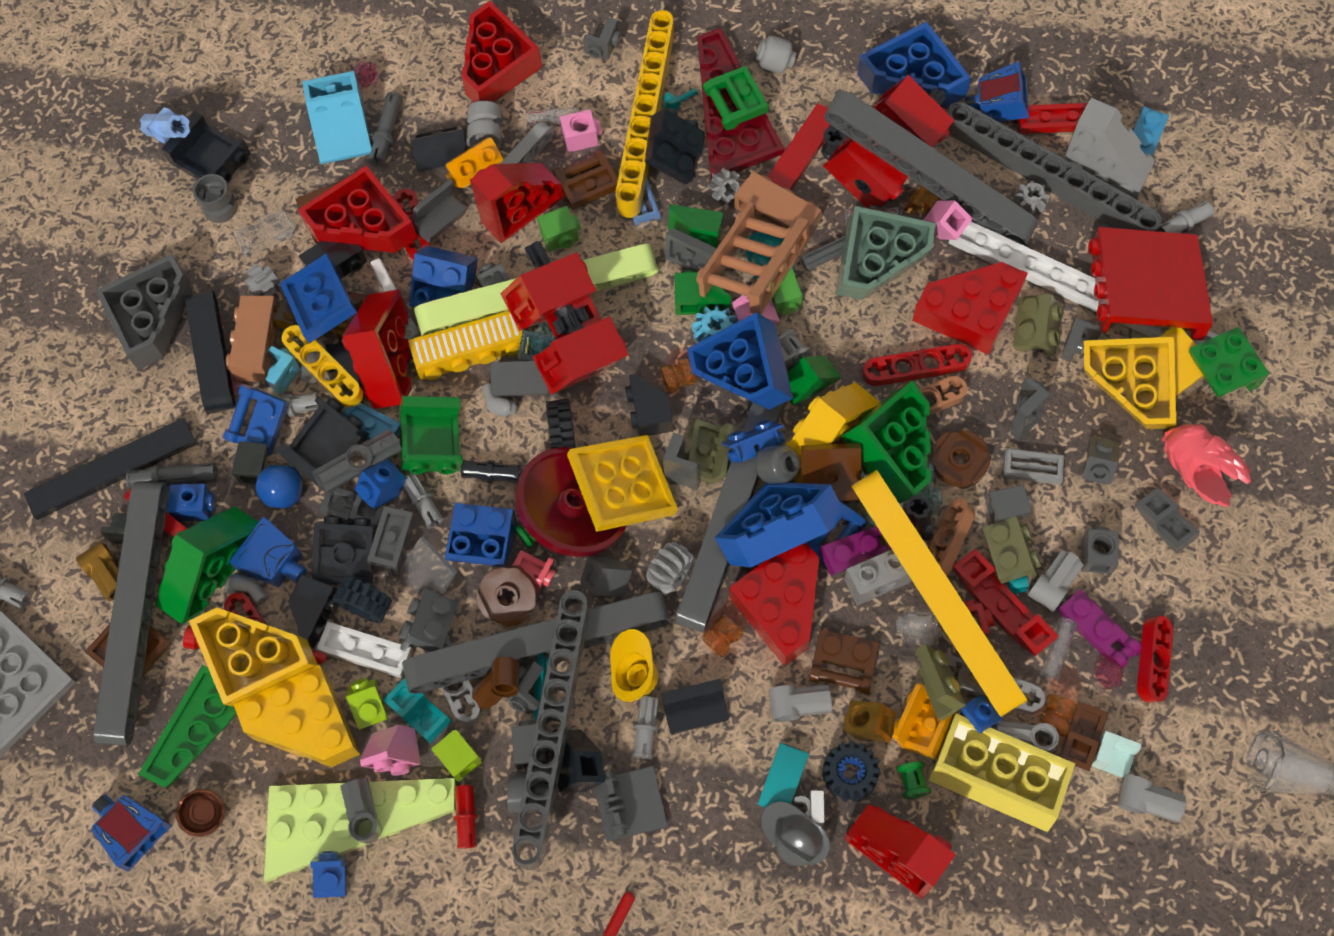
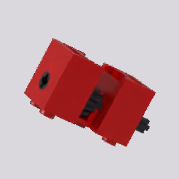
M909 75L884 92L873 106L881 114L931 147L936 143H941L950 134L948 128L955 121L940 106L946 99L944 96L945 92L942 89L939 91L937 88H934L928 95ZM849 137L842 142L823 165L867 209H872L877 205L882 207L890 198L892 200L897 198L904 190L902 184L908 178V176Z
M536 241L525 247L535 269L520 275L500 294L519 332L547 321L556 340L552 341L549 347L532 358L550 394L553 395L608 370L629 354L626 350V343L619 336L610 316L601 320L590 298V295L597 290L588 274L587 266L581 260L578 252L551 262L541 241Z

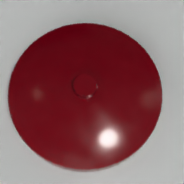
M559 447L546 450L531 459L523 469L516 484L515 505L523 526L541 545L562 555L587 557L609 549L620 538L627 525L596 532L567 456L569 450L573 448Z

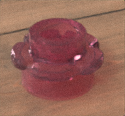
M360 62L354 69L358 83L362 87H368L377 80L376 65L372 62Z
M1102 660L1100 662L1101 665L1094 670L1095 677L1105 689L1110 690L1116 686L1120 687L1123 677L1122 669L1115 662L1109 663L1107 660Z

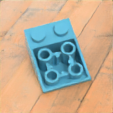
M350 71L302 81L320 164L369 155L372 149L361 89L355 72Z

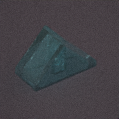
M523 330L518 358L534 361L532 358L534 355L544 351L552 344V341L556 340L554 335Z

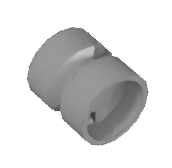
M489 101L472 103L468 108L467 122L469 123L467 127V145L472 148L490 137L497 148H499L502 132L501 108L499 105Z

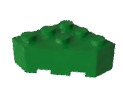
M913 380L891 392L841 435L846 443L861 444V464L869 474L875 470L879 472L899 504L910 499L911 496H916L931 482V469L927 468V454L931 453L930 431L927 430L926 416L930 415V403Z
M234 506L224 512H219L205 521L197 523L195 526L178 532L172 540V550L165 564L162 583L158 587L159 594L155 606L181 624L200 615L209 605V602L206 600L211 597L217 587L221 589L227 582V579L236 571L232 568L229 561L259 522Z

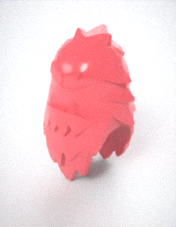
M1184 424L1164 433V437L1161 440L1165 442L1164 452L1167 454L1171 465L1179 472L1186 485L1192 488L1204 500L1224 507L1230 506L1229 498L1232 495L1223 480L1222 472L1235 480L1240 479L1247 484L1251 482L1249 475L1251 470L1242 457L1231 449V446L1222 437L1210 434L1206 426L1202 424Z

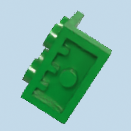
M1239 327L1197 344L1188 351L1217 397L1226 395L1246 386L1249 392L1259 388L1270 374Z

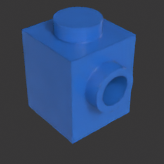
M387 459L363 470L354 490L372 509H375L399 497L407 478Z
M205 484L170 485L167 509L169 515L178 522L205 521L211 518V511H214L216 508V498Z

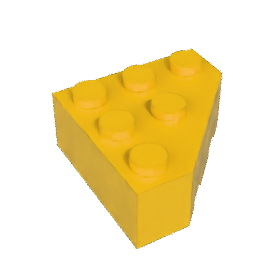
M1174 337L1084 341V370L1092 381L1144 428L1169 429L1176 427Z
M856 382L846 387L841 386L834 392L829 391L825 396H817L808 407L810 413L806 419L803 418L793 430L795 435L792 440L784 444L793 448L800 460L798 474L793 481L801 483V445L846 444L841 435L880 403V401Z
M217 607L189 620L223 705L234 707L233 704L318 666L307 639Z
M320 665L233 704L243 731L253 740L272 745L329 767H334L360 755L328 674Z

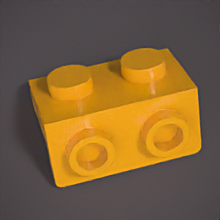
M488 137L446 163L449 173L445 176L448 180L450 179L454 182L453 186L464 188L471 184L470 179L479 170L485 169L491 164H499L504 159L493 139Z
M917 683L914 690L907 697L906 707L901 718L894 725L893 738L902 749L935 760L956 712L945 720L938 719L924 685Z

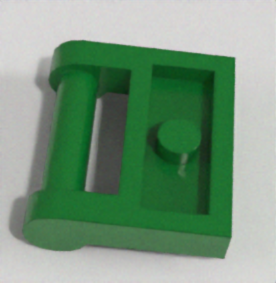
M746 66L710 79L703 85L706 95L711 97L722 117L721 122L726 130H732L738 124L768 112L769 106ZM726 88L738 111L731 113L719 91L720 89Z

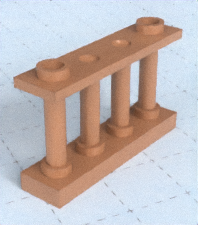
M748 202L744 210L737 214L735 223L705 267H701L698 271L696 281L699 284L700 296L706 297L714 285L747 296L750 313L754 314L757 312L761 315L808 243L809 220L798 217L792 227L788 229L755 219L754 203ZM752 229L784 240L780 246L773 247L745 237ZM738 248H742L770 257L771 260L768 264L761 266L733 257ZM727 266L758 276L759 278L755 284L747 285L720 276V274Z

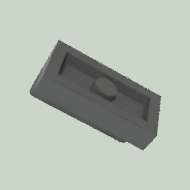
M450 179L413 208L411 221L415 232L429 244L458 221L467 210L461 202L451 195L454 182Z
M534 361L490 362L491 394L493 397L548 394V388Z
M673 433L663 457L665 479L698 490L699 465L684 460L685 437Z
M387 506L383 507L367 559L368 564L391 569L393 576L399 577L415 525L412 512Z

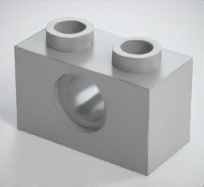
M889 550L846 569L844 581L858 606L910 583L911 578L893 550Z

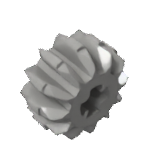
M676 542L665 544L663 549H659L658 554L653 557V561L648 565V571L646 572L647 581L655 589L665 594L674 592L678 586H681L688 573L692 570L691 566L694 564L693 554L683 545H679Z

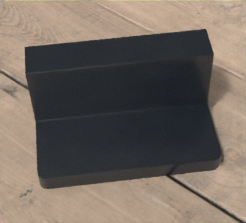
M462 125L410 136L418 171L446 166V163L467 151Z
M721 678L661 693L669 731L672 735L729 720Z

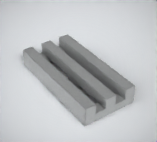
M1012 448L1005 449L1002 478L1062 484L1064 455ZM1011 457L1057 463V466L1041 465L1032 462L1011 461ZM1010 468L1023 469V470H1031V471H1039V472H1047V473H1055L1056 475H1053V474H1045V473H1037V472H1029V471H1021V470H1013V469H1010Z

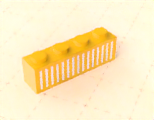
M509 311L408 340L420 380H435L441 377L442 374L452 371L462 372L468 369L469 366L479 363L489 364L495 361L496 358L506 355L516 356L522 353L523 350L528 349L523 330L519 332Z

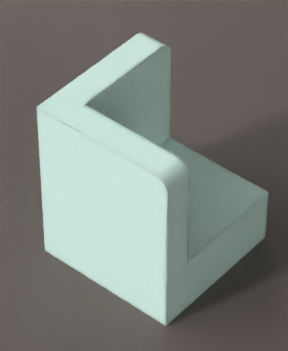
M1105 731L1100 736V744L1092 767L1124 778L1125 774H1129L1134 755L1140 751L1141 744Z

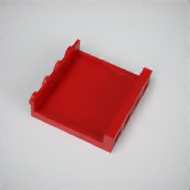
M1099 227L1094 238H1091L1089 241L1088 253L1092 255L1093 259L1091 275L1095 276L1094 298L1098 299L1097 320L1101 321L1102 333H1107L1111 323L1190 328L1192 340L1203 341L1213 325L1198 235Z

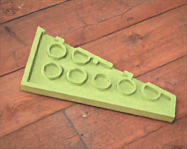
M455 778L369 782L377 817L382 824V833L378 839L392 836L404 829L418 824L421 825L456 811ZM345 783L269 786L264 882L267 883L277 879V877L304 869L310 865V861L314 857H318L319 852L338 851V855L368 845L355 840L348 831L349 820L340 785ZM371 820L361 822L358 828L361 837L367 836L372 831Z

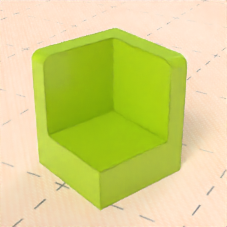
M453 730L431 748L458 783L482 763L478 755L457 730Z

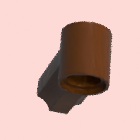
M499 657L493 660L492 671L472 691V699L476 701L479 708L489 710L501 699L517 695L519 687V661L512 657Z

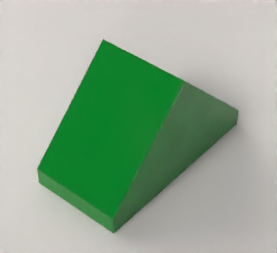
M826 356L803 357L787 373L793 399L789 401L795 406L841 379V376Z

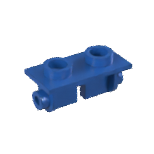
M770 419L755 424V429L748 432L740 430L728 435L729 439L721 442V444L731 449V451L727 452L730 462L739 464L757 456L754 449L756 444L759 451L767 446L781 445V443L785 442L783 433L781 431L777 432L778 429L783 428V425L772 422Z

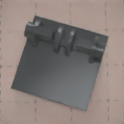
M654 766L614 775L613 772L605 773L604 783L595 787L606 842L668 827Z

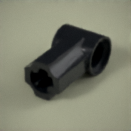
M921 495L911 496L909 502L905 504V514L923 541L933 539L932 506L930 500L924 499Z

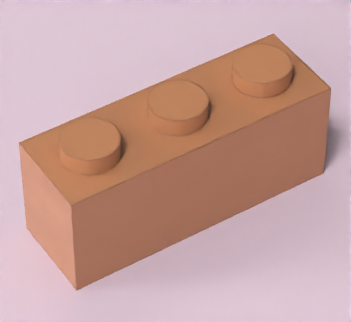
M752 171L735 193L734 208L742 212L748 202L754 203L755 219L787 229L794 225L798 217L809 220V238L820 224L821 210L813 202L799 198L793 191L778 186L765 175H759Z
M241 295L239 306L235 307L234 317L236 325L235 330H232L230 333L232 348L231 353L226 356V368L230 370L235 381L267 382L265 379L273 359L268 350L271 346L275 347L277 327L274 326L273 318L279 307L274 296Z

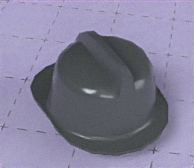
M777 801L764 809L761 817L762 829L768 840L776 847L780 858L784 862L792 866L814 865L827 857L830 850V839L826 831L798 807L789 802Z

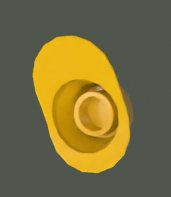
M628 629L621 632L614 640L610 652L612 691L620 700L633 702L642 696H649V693L654 690L658 683L659 673L657 666L653 662L652 648L647 636L637 629Z

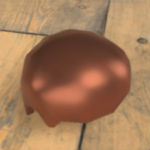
M196 789L187 793L181 798L175 811V817L180 829L189 836L205 837L214 833L222 824L225 816V806L221 797L210 789Z

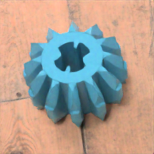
M718 304L712 311L706 306L704 314L697 313L695 316L696 322L692 324V331L695 333V343L737 323L736 315L730 316L729 308L720 311Z

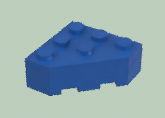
M927 21L861 54L857 73L869 91L878 95H883L884 92L909 75L928 95L934 88H937L939 91L942 89L946 97L945 101L940 105L942 108H946L965 98L971 77Z
M757 312L687 348L692 373L768 410L793 399L776 325Z
M766 483L714 538L731 566L753 567L828 533L836 527L837 522L845 514V511L830 484Z

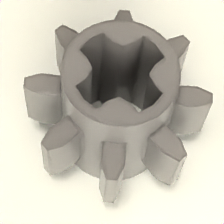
M722 168L721 172L717 174L712 173L713 178L711 184L708 185V188L714 191L712 197L717 201L722 199V201L729 204L730 199L735 198V193L742 186V183L736 181L740 175L735 171L729 172L725 168Z
M1031 181L1026 186L1020 184L1018 193L1014 198V203H1019L1021 208L1032 215L1037 211L1043 213L1050 195L1044 194L1045 185L1041 186Z
M255 264L246 270L249 277L244 282L254 296H260L261 294L263 296H272L277 292L274 286L279 280L268 265L261 268Z

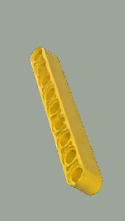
M665 10L656 11L650 18L616 187L617 211L625 218H633L641 211L650 166L644 162L650 119L652 115L661 109L674 41L673 16Z
M875 470L853 484L851 487L1000 717L1028 701L879 472Z

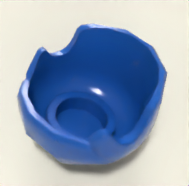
M284 465L267 466L258 475L256 482L257 497L267 507L278 509L290 508L297 503L304 489L300 473L295 468Z

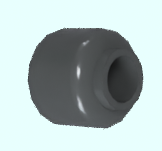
M788 445L767 446L759 452L756 459L757 473L762 481L768 484L792 481L798 474L800 467L798 455Z

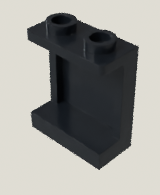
M194 111L188 118L190 121L189 134L185 138H170L161 150L170 164L197 180L204 175L217 174L223 177L228 184L234 172L247 162L251 152L245 140L238 138L237 141L207 125L203 115Z
M318 396L315 402L320 406L291 444L282 442L276 452L316 485L318 484L312 474L315 469L346 453L351 446L364 443L370 433L362 428L365 423L351 413L347 416L342 412L344 406L332 397L326 400Z

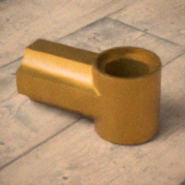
M100 541L77 556L76 561L87 576L94 580L105 599L110 602L114 600L119 569L115 564L117 561L111 551Z

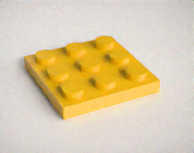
M648 435L573 448L567 453L596 532L669 517L677 513L678 508Z

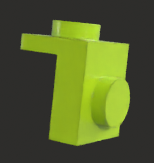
M367 678L359 679L351 683L350 688L346 691V699L358 730L388 719L386 709L377 689L376 679L369 681Z

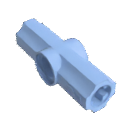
M165 107L158 114H144L140 119V130L146 136H153L164 144L170 138H185L190 132V121L184 115L175 114Z

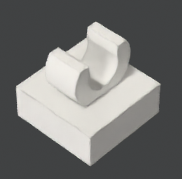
M811 790L809 799L805 796L795 797L794 804L805 805L807 808L805 814L823 828L824 791Z

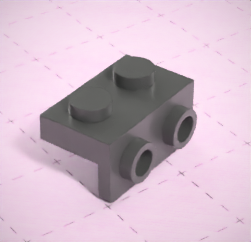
M426 588L419 598L413 597L407 610V614L411 615L410 620L404 622L399 633V637L403 639L400 650L406 651L410 644L429 652L443 649L458 602Z

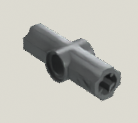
M387 429L360 445L351 446L346 453L315 469L312 474L320 489L327 494L355 477L359 478L363 470L400 453L402 448L395 434L390 429ZM359 456L364 460L365 464L363 466H355L351 463L350 458Z

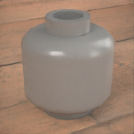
M768 36L766 40L762 39L760 41L756 60H759V66L762 69L782 74L787 67L792 68L796 52L792 51L791 41L776 36Z

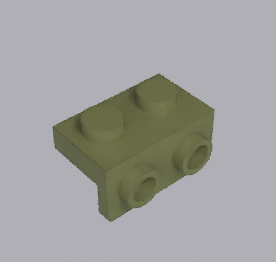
M1052 294L1019 297L1013 347L1016 351L1044 349L1049 356L1055 355L1056 345L1060 343L1058 328L1059 321L1063 318V308Z
M696 418L690 422L684 460L699 465L700 481L714 484L726 477L730 467L727 455L730 448L723 446L721 442L729 439L728 435L733 432V424L726 423L720 427Z
M1014 516L982 527L1001 584L1030 574L1033 579L1039 578L1037 568L1041 567V563L1036 550H1030L1028 542L1033 539L1027 524L1022 525L1018 517Z
M923 644L915 650L922 666L919 668L918 673L937 718L945 720L965 707L966 704L960 692V686L950 669L946 655L939 649L935 650L927 644Z

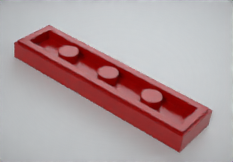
M819 103L814 107L767 177L773 183L782 188H788L791 191L824 144L823 134L830 126L824 118L827 107Z

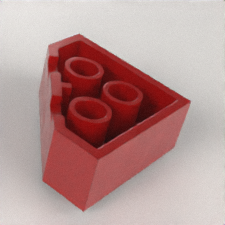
M491 1L470 14L469 33L464 53L465 62L461 75L465 93L473 102L489 101L494 103L542 68L540 49Z
M542 163L491 164L487 168L479 170L470 179L481 223L500 243H503L564 198L562 184Z
M367 165L298 209L305 226L318 243L327 241L360 245L363 250L396 253L418 238L412 221Z
M1000 262L928 283L916 304L912 321L989 355L1024 286L1028 273Z
M399 289L368 294L343 334V345L351 355L354 371L359 375L363 384L364 395L369 399L373 409L400 405L402 396H408L412 390L411 378L406 377V363L410 362V346L408 339H404L405 325L409 324L408 312Z
M807 542L764 561L729 587V598L784 667L805 652L810 642L819 557Z
M869 804L844 838L846 842L920 899L934 887L956 856L951 851L952 845L941 836L936 835L933 837L910 821H902L890 815L881 807H873Z

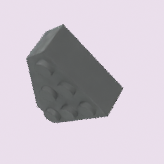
M170 254L95 291L127 357L139 370L164 358L186 307L185 296L191 295L193 290L173 254Z

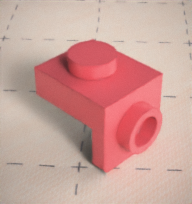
M520 550L512 565L522 567L533 578L538 594L543 585L547 587L550 585L556 572L552 569L555 559L549 557L544 562Z

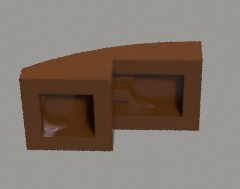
M1078 701L1060 757L1075 763L1076 767L1090 772L1100 744L1099 739L1109 713Z

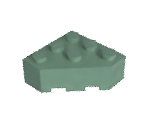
M855 206L847 221L835 295L863 300L923 261L932 250L936 223Z

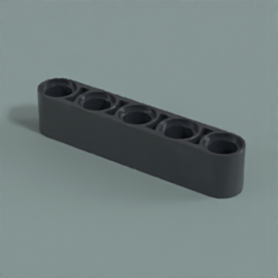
M214 290L185 296V304L204 410L208 415L236 408L231 373L226 368L227 350Z

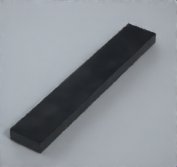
M182 418L25 492L24 496L33 517L39 520L125 479L127 470H144L197 445L187 421Z

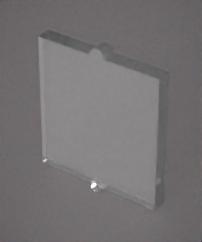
M420 537L412 551L407 553L408 558L401 567L400 574L420 595L425 588L443 595L449 591L448 586L457 571L425 537Z

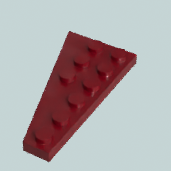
M722 28L698 35L697 44L710 181L713 178L712 173L717 174L721 172L722 168L727 169L729 172H738L781 156L784 153V147L766 113L742 122L732 130L724 128L721 122L722 117L711 97L706 95L703 90V85L710 79L741 68V65ZM726 88L720 89L719 91L731 113L738 111Z

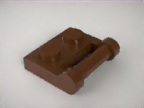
M602 150L594 152V156L563 169L558 167L552 170L555 178L562 184L563 193L572 210L616 191L618 178ZM597 165L599 166L598 168H595V169H593V170H591V171H588V172H586V173H583V174H581V175H579V176H576V177H574V178H572V179L567 180V178H569V177H571V176H574V175H576V174H578V173H581V172H583V171H586V170H588V169H590V168H593V167H595V166H597Z
M820 629L809 682L817 684L818 681L857 689L860 690L861 694L869 695L879 642ZM822 662L863 671V678L821 669Z

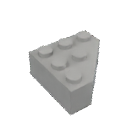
M1090 98L1076 125L1064 159L1137 199L1155 161L1150 154H1144L1141 150V141L1131 128H1125L1120 121L1123 116L1117 108Z

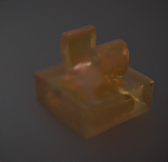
M920 185L914 191L904 210L911 215L915 214L919 209L923 213L928 214L935 203L940 200L930 195L932 192Z

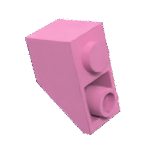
M396 725L372 733L360 759L361 766L372 768L374 772L388 771L393 776L409 773V768L421 764L415 728Z

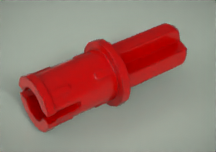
M469 784L458 785L455 788L456 816H453L457 826V849L476 848L475 819L478 818V814H475L474 788Z

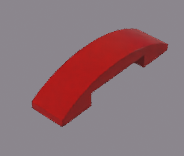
M976 548L953 565V570L975 600L983 604L984 610L990 608L993 620L1028 652L1037 656L1058 639V634L1039 614L1034 616L1004 584H1001L999 578L994 574L996 569Z

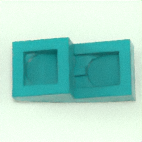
M405 678L383 699L393 711L412 728H415V731L430 744L452 722L424 694H410Z
M780 742L758 805L766 808L771 803L777 801L792 804L809 756L808 752Z

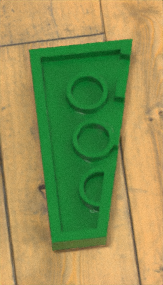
M202 665L138 773L141 777L167 790L237 716L233 706L223 705L208 667Z

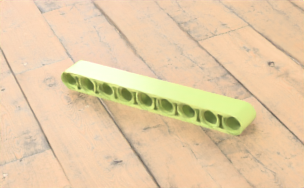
M641 244L583 260L597 291L647 278L659 272L650 244ZM515 279L416 306L414 312L421 336L509 311L500 293Z

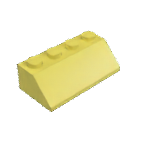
M956 713L928 781L1048 832L1058 819L1075 763L993 728L978 733L967 717Z

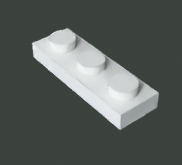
M327 622L316 648L317 651L323 652L326 655L399 678H403L404 675L402 662L410 658L413 652L411 647L403 651L400 650L401 644L331 622Z

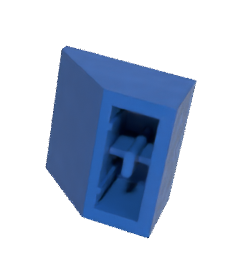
M427 245L420 249L414 255L409 306L416 307L426 302L471 291L475 283L478 257Z
M455 503L445 560L491 566L505 565L513 548L514 527L517 525L514 510Z

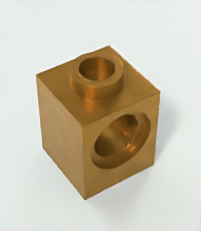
M850 701L844 718L845 725L843 730L858 740L891 743L897 713L880 702Z

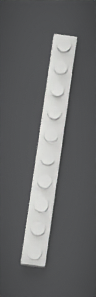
M972 221L957 240H949L948 244L991 264L1004 262L1028 273L1026 280L1097 312L1098 299L1094 298L1095 278ZM1120 323L1150 338L1160 337L1171 328ZM1182 328L1191 338L1190 328ZM1208 331L1203 341L1193 340V342L1197 345L1218 335Z

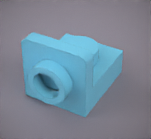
M271 346L268 352L276 364L271 366L265 380L274 392L283 395L299 372L300 367L295 357L287 349L281 348L279 350Z

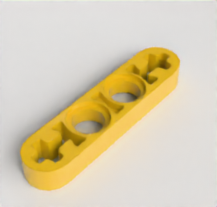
M292 325L284 330L282 342L288 351L340 404L345 407H354L361 402L363 390L357 381L316 340L309 343L304 338L299 325ZM293 337L300 338L304 346L300 348L295 341H292ZM311 352H320V358L316 362H307V356ZM328 370H338V375L335 379L330 381L324 379V375ZM343 383L350 391H353L354 394L352 396L345 395L340 388Z

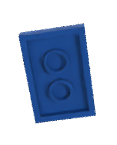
M327 254L319 257L280 283L299 328L309 343L357 313L332 259Z

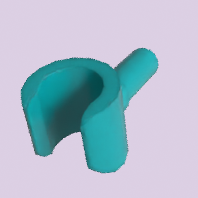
M694 88L677 97L667 92L663 96L665 103L662 106L677 110L684 100L697 95L698 92Z
M1027 576L1009 581V590L1014 594L1026 592V587L1029 586Z

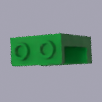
M402 396L399 406L400 446L402 448L401 471H409L412 474L434 471L443 475L460 471L463 456L460 455L459 397Z

